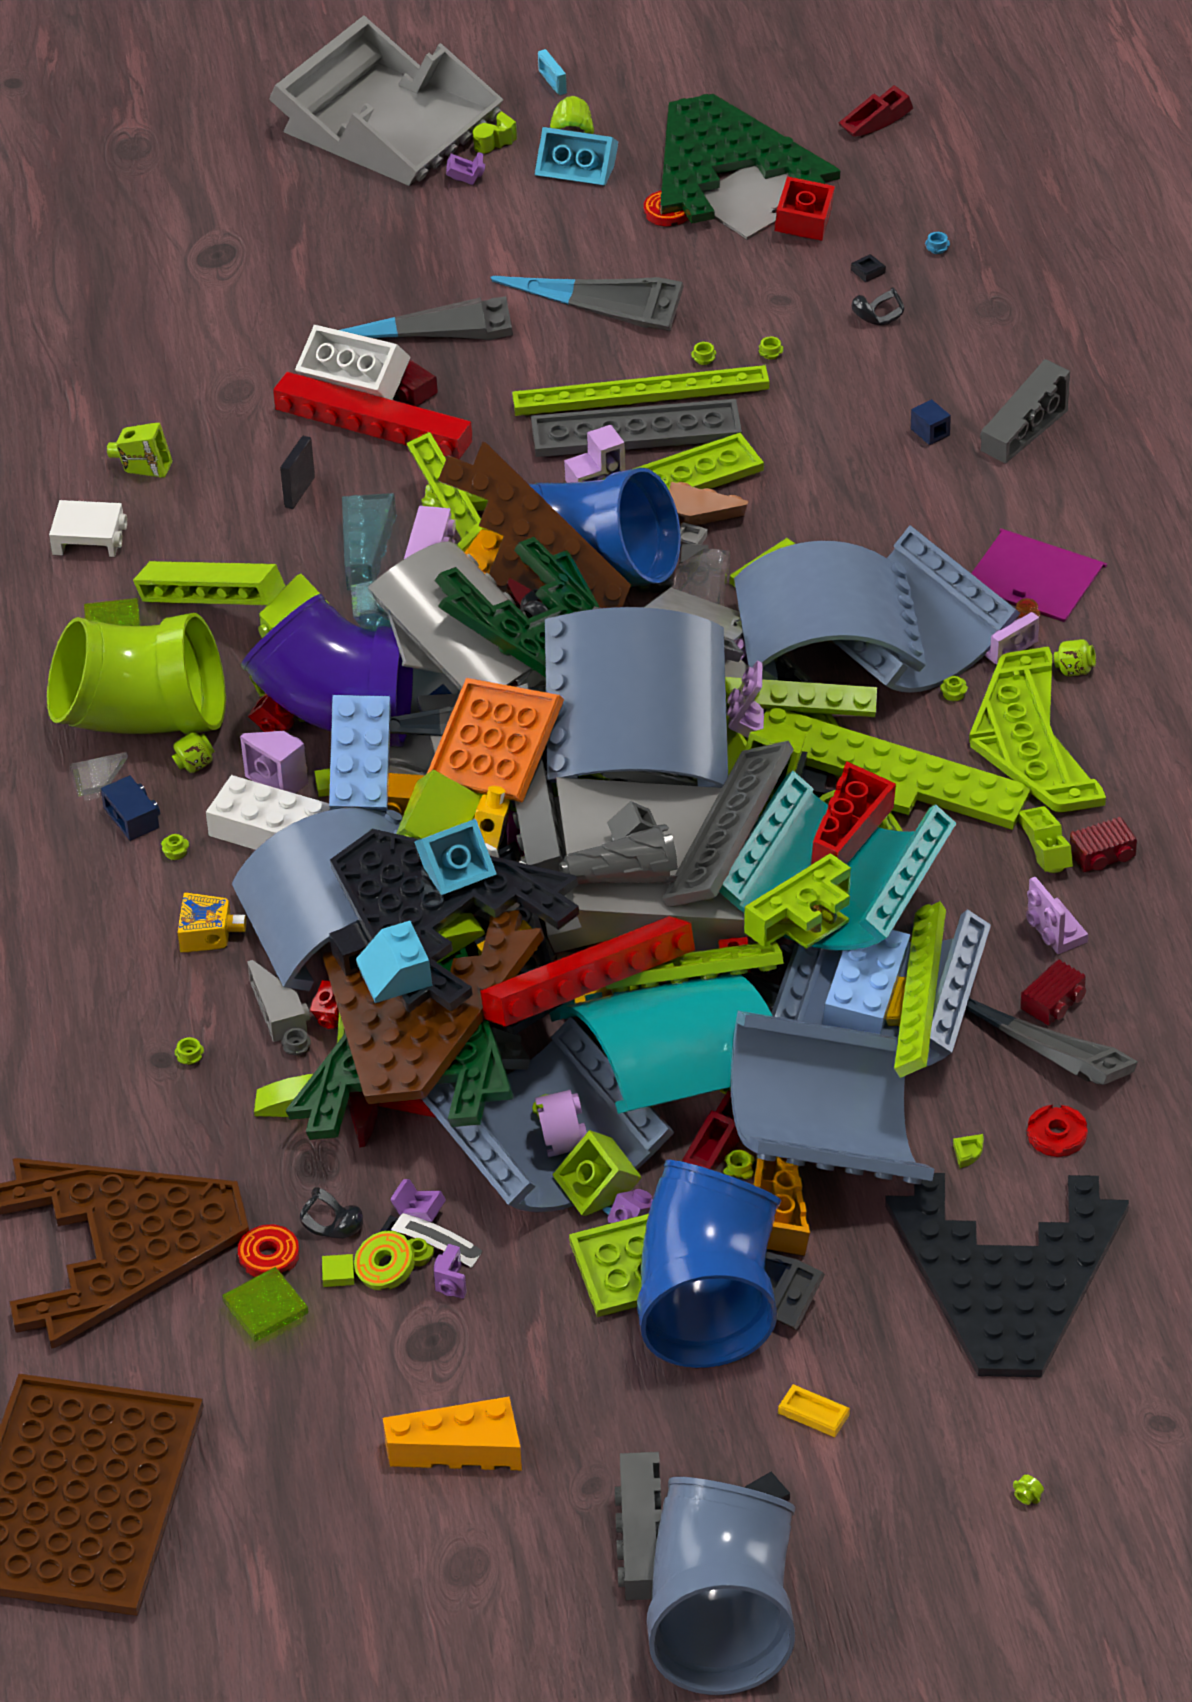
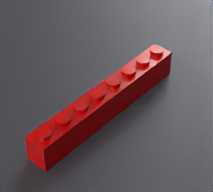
M286 372L273 389L275 410L406 446L408 442L430 432L441 452L446 457L449 455L460 460L472 443L471 421Z
M668 916L483 989L480 993L484 1018L497 1024L508 1026L695 951L692 925L690 922Z

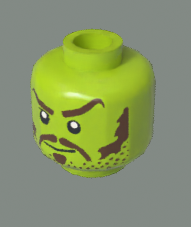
M1084 639L1062 642L1058 651L1054 652L1055 667L1060 668L1065 676L1088 674L1091 668L1096 665L1094 646L1089 645Z
M191 732L174 743L176 754L172 755V758L180 770L186 768L188 772L195 773L212 762V754L215 751L204 734L199 735L196 732Z

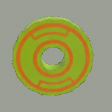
M382 1231L373 1234L361 1244L356 1252L354 1260L355 1272L365 1286L373 1290H381V1288L387 1287L389 1289L395 1288L403 1283L414 1269V1248L404 1235L396 1231ZM392 1256L391 1261L387 1265L379 1266V1262L383 1257Z

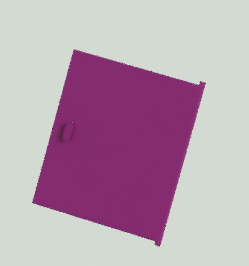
M1001 528L999 531L1001 533L971 574L1007 603L1066 622L1103 567H1107V563Z

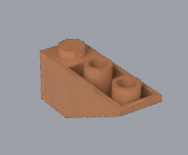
M671 482L669 489L677 509L680 525L683 522L691 525H700L745 516L748 501L743 500L737 495L727 496L718 494L712 489L706 488L702 490L691 487V485L684 482Z

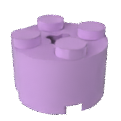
M571 1090L535 1098L536 1105L543 1104V1108L538 1109L545 1144L546 1146L552 1145L553 1147L547 1150L548 1157L571 1152L587 1133L585 1124H578L576 1114L582 1113L578 1094H571Z

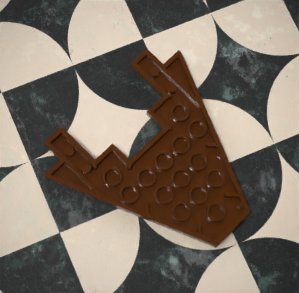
M482 441L473 465L449 455L447 456L438 482L487 500L488 503L479 527L503 536L489 575L496 581L497 587L503 593L509 594L507 582L510 578L531 590L539 589L541 586L546 585L528 565L522 562L521 557L514 551L519 542L535 537L552 555L566 550L571 554L600 608L623 607L631 584L486 442Z
M519 910L505 911L497 918L491 916L482 954L480 956L453 958L450 972L472 987L473 996L452 1012L432 998L427 999L410 1013L405 1009L399 996L375 1003L360 971L346 976L332 952L323 953V959L360 1084L368 1104L425 1099L485 1019L480 991L517 976L543 941L544 935L541 928L520 930L523 917Z
M23 1158L12 1159L16 1180L0 1183V1215L53 1204L58 1227L88 1220L96 1259L66 1265L71 1289L9 1301L15 1332L18 1333L47 1326L51 1349L56 1348L240 1241L242 1236L249 1231V1226L238 1182Z

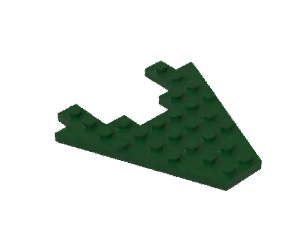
M703 94L698 97L682 98L669 102L660 204L661 214L683 210L691 223L715 219V210L702 191L720 188V179L717 173L757 166L765 179L787 173L793 178L825 184L827 181L840 179L841 171L839 168L793 142L791 137L783 136L715 94Z
M535 537L519 542L514 549L521 557L522 562L528 565L539 576L540 580L546 584L541 586L535 595L549 610L529 619L510 600L493 606L457 567L439 573L434 581L448 596L443 598L438 605L441 610L498 646V649L504 655L515 657L545 678V619L593 610L594 606L599 607L571 554L566 550L552 555Z
M464 947L443 961L438 962V964L450 972L453 958L469 956ZM484 1019L436 1083H456L448 1115L451 1127L480 1125L486 1102L513 1099V1093L489 1020ZM346 1033L286 1109L290 1120L309 1118L306 1129L309 1140L338 1138L350 1092L363 1091Z

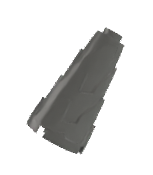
M666 824L654 825L650 829L632 833L624 838L603 843L597 847L569 853L568 856L564 857V862L559 863V870L563 873L575 875L578 878V885L631 882H661V884L676 881L677 876L670 875V871L678 870L672 834L664 835L663 832L668 831L669 827Z

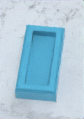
M546 49L538 51L539 72L557 94H566V73Z

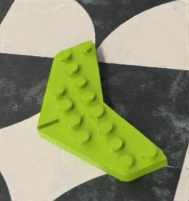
M1042 647L1003 654L999 658L969 735L970 747L1011 779L1028 786L1031 789L1030 793L1053 811L1067 812L1105 806L1106 796L1103 788L1095 779L1088 777L1052 732L1050 726L1052 653L1050 648Z

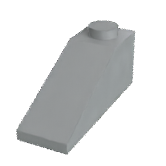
M253 960L247 961L249 980L273 1042L282 1040L285 1032L292 1028H301L307 1033L306 1021L310 1020L307 1004H301L297 992L291 988L283 987L278 978Z

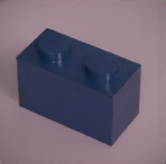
M131 775L101 788L103 808L129 841L160 828L158 816L161 813L155 800L148 798L144 786L141 783L137 784Z

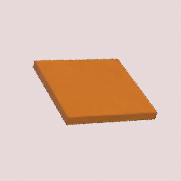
M466 678L427 774L434 769L469 790L487 795L488 787L499 786L505 789L504 799L523 802L564 699L557 694Z

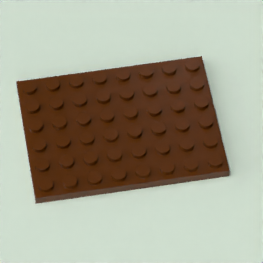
M18 1374L0 1424V1596L138 1616L204 1407L203 1399Z

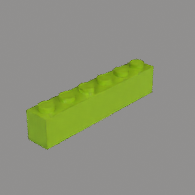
M149 561L133 579L142 602L270 605L285 587L276 564Z

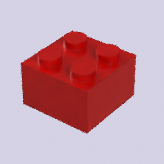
M787 176L776 211L774 231L822 241L833 206L835 186Z

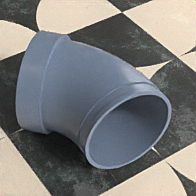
M671 1477L668 1481L669 1489L667 1497L664 1499L659 1523L653 1567L652 1601L647 1613V1630L651 1658L665 1678L675 1685L692 1692L708 1695H725L749 1690L766 1682L779 1672L788 1661L794 1647L795 1628L790 1600L784 1590V1571L792 1528L790 1524L796 1507L778 1497L732 1484L691 1477Z

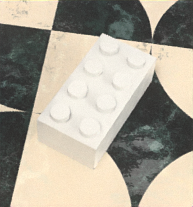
M314 325L295 371L305 377L393 400L410 356L394 343Z
M231 775L206 811L208 833L211 837L256 850L267 839L290 824L305 817L329 811L330 807L329 803Z

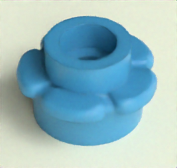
M943 232L930 233L925 242L926 248L934 254H941L950 246L948 237Z

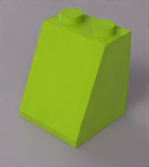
M302 574L297 575L277 595L271 604L267 605L259 613L260 626L258 630L262 638L292 611L310 598L320 594Z
M786 723L750 732L745 750L784 741H789L794 748L787 765L778 778V782L769 795V800L772 799L785 777L792 771L796 773L807 734Z
M433 769L417 781L396 834L423 839L471 821L482 796Z

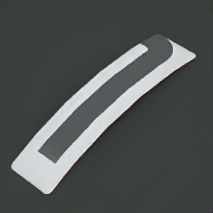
M401 1214L391 1229L413 1238H422L428 1244L442 1251H445L448 1244L460 1247L461 1262L469 1267H473L482 1253L481 1249L455 1233L408 1214Z

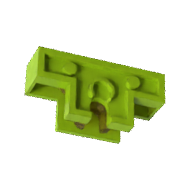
M831 853L746 905L744 911V933L763 947L768 946L785 934L806 949L849 922V918L842 914L840 910L850 905L851 867Z

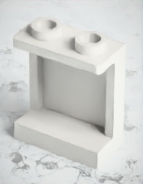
M59 500L49 534L52 555H63L66 544L107 546L109 557H115L117 547L121 548L122 530L127 528V515L123 514L122 503Z

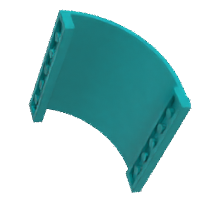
M794 771L785 777L751 829L749 837L742 846L739 856L736 858L729 871V875L719 890L725 898L743 913L746 905L811 866L813 840L822 818L827 812L828 804L813 794L814 789ZM935 804L928 809L915 831H894L877 827L846 864L851 867L850 905L840 910V912L849 918V922L813 944L812 947L828 950H855L869 947L885 940L949 837L956 822ZM787 934L783 935V937L795 941Z
M730 972L718 973V977L712 979H701L700 976L688 978L689 980L686 982L671 983V980H668L666 983L651 988H643L640 984L639 989L623 992L612 991V995L603 997L602 992L585 995V1001L576 1003L575 999L565 1002L549 1014L551 1022L578 1016L594 1033L611 1064L623 1100L615 1102L617 1113L620 1114L730 1088L732 1048L737 1012L744 1011L773 1016L755 987L742 975H730Z

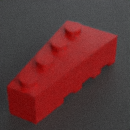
M846 761L841 778L839 777L835 793L829 801L827 812L823 816L814 837L811 865L830 853L847 864L894 808L896 783Z

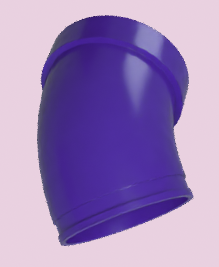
M322 594L310 598L280 621L251 649L240 665L271 699L287 711L312 725L332 732L333 695L390 696L391 717L411 714L413 668L402 666L403 660L392 626H379L376 631L356 626L342 617L333 606H330ZM390 733V746L403 747L407 734Z

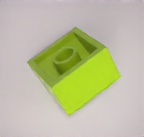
M591 1130L585 1134L552 1174L583 1216L613 1205L617 1194L631 1191L642 1178L613 1138Z

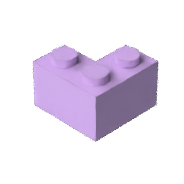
M608 425L587 432L588 453L564 460L565 480L567 483L601 480L612 473L625 471V444L612 425Z

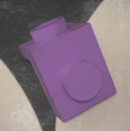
M480 152L477 153L473 162L450 154L447 160L446 175L455 180L473 185L476 178L481 177L485 170L483 154Z
M403 1179L391 1197V1202L400 1216L404 1213L426 1221H433L446 1201L441 1191H417L410 1179Z
M641 1189L617 1194L607 1218L608 1222L615 1223L649 1214L653 1200L651 1194Z
M448 1244L443 1255L439 1254L434 1264V1279L436 1291L447 1296L463 1299L466 1295L465 1276L458 1273L461 1269L460 1247Z

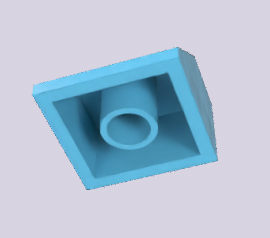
M476 819L414 842L425 871L441 895L496 875Z
M411 921L381 929L356 958L357 965L375 1003L433 986L429 959Z

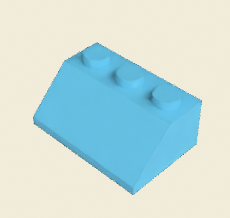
M543 127L535 175L605 186L615 166L618 141L608 136Z

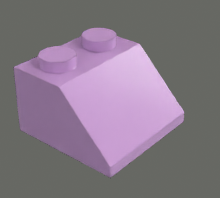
M285 731L244 733L240 736L245 777L254 782L291 793L298 792L308 784L305 746L299 738L293 737Z

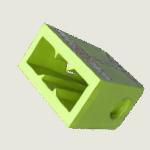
M160 423L126 427L122 430L117 442H109L107 445L108 457L120 458L124 471L127 473L165 477L173 461Z

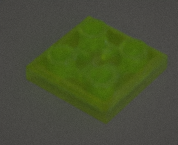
M138 598L84 604L85 619L88 621L122 626H140Z
M276 1267L222 1295L224 1304L255 1342L309 1313L308 1306Z

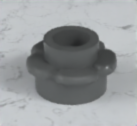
M301 1028L289 1029L285 1032L282 1039L283 1050L292 1055L303 1054L308 1050V1046L311 1045V1039Z

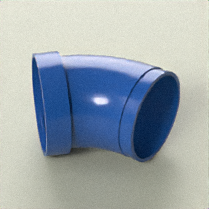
M636 468L612 473L605 480L529 484L631 584V587L660 583L668 579L673 573L680 553V523L670 491L663 480L653 471L647 468Z
M666 1160L663 1166L662 1177L659 1178L653 1196L644 1235L641 1262V1290L637 1299L641 1335L648 1349L666 1362L691 1368H705L728 1364L744 1358L757 1350L769 1338L776 1325L777 1308L771 1280L765 1272V1258L769 1237L775 1221L774 1216L777 1208L780 1207L781 1199L764 1189L729 1175L686 1162Z

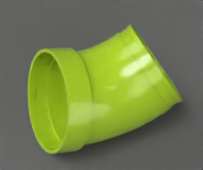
M189 613L165 618L160 625L122 626L88 621L87 619L76 617L65 627L52 658L47 685V708L50 719L54 723L68 724L76 728L108 733L153 734L182 731L187 735L191 732L201 733L216 730L222 725L226 707L222 663L211 630L199 614Z

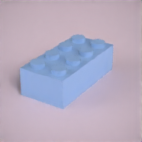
M333 695L330 810L341 808L388 810L390 696Z
M892 930L885 940L877 944L855 950H843L825 1003L822 1025L882 1034L897 981L906 959L910 934Z

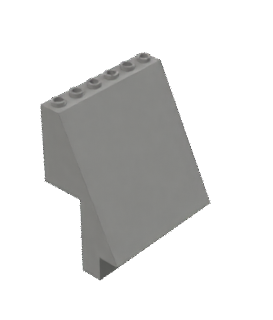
M364 15L278 82L269 97V100L289 117V121L283 131L284 133L408 186L416 180L420 182L428 174V170L431 167L436 169L443 161V157H449L450 154H453L460 143L462 145L466 144L472 137L476 126L487 123L489 119L491 121L495 120L497 114L501 112L499 108L503 102V99L441 43L437 46L433 55L430 53L426 54L420 66Z
M556 777L559 796L554 798L565 856H568L569 853L597 847L612 841V833L607 822L632 801L649 808L657 825L666 824L669 827L668 831H664L663 834H672L677 856V866L679 868L722 788ZM677 870L670 871V875H675ZM661 882L578 885L566 894L565 897L579 906L580 914L559 930L546 922L547 936L554 953L607 941L668 916L691 923L695 951L692 952L719 949L718 940L747 937L748 944L755 943L756 941L744 933V913L720 892L715 898L708 901L700 900L687 905L667 907L662 898L670 883L661 884Z

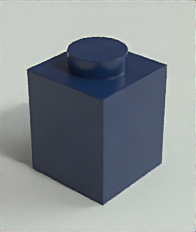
M932 399L911 409V430L927 444L931 445L950 436L951 415Z

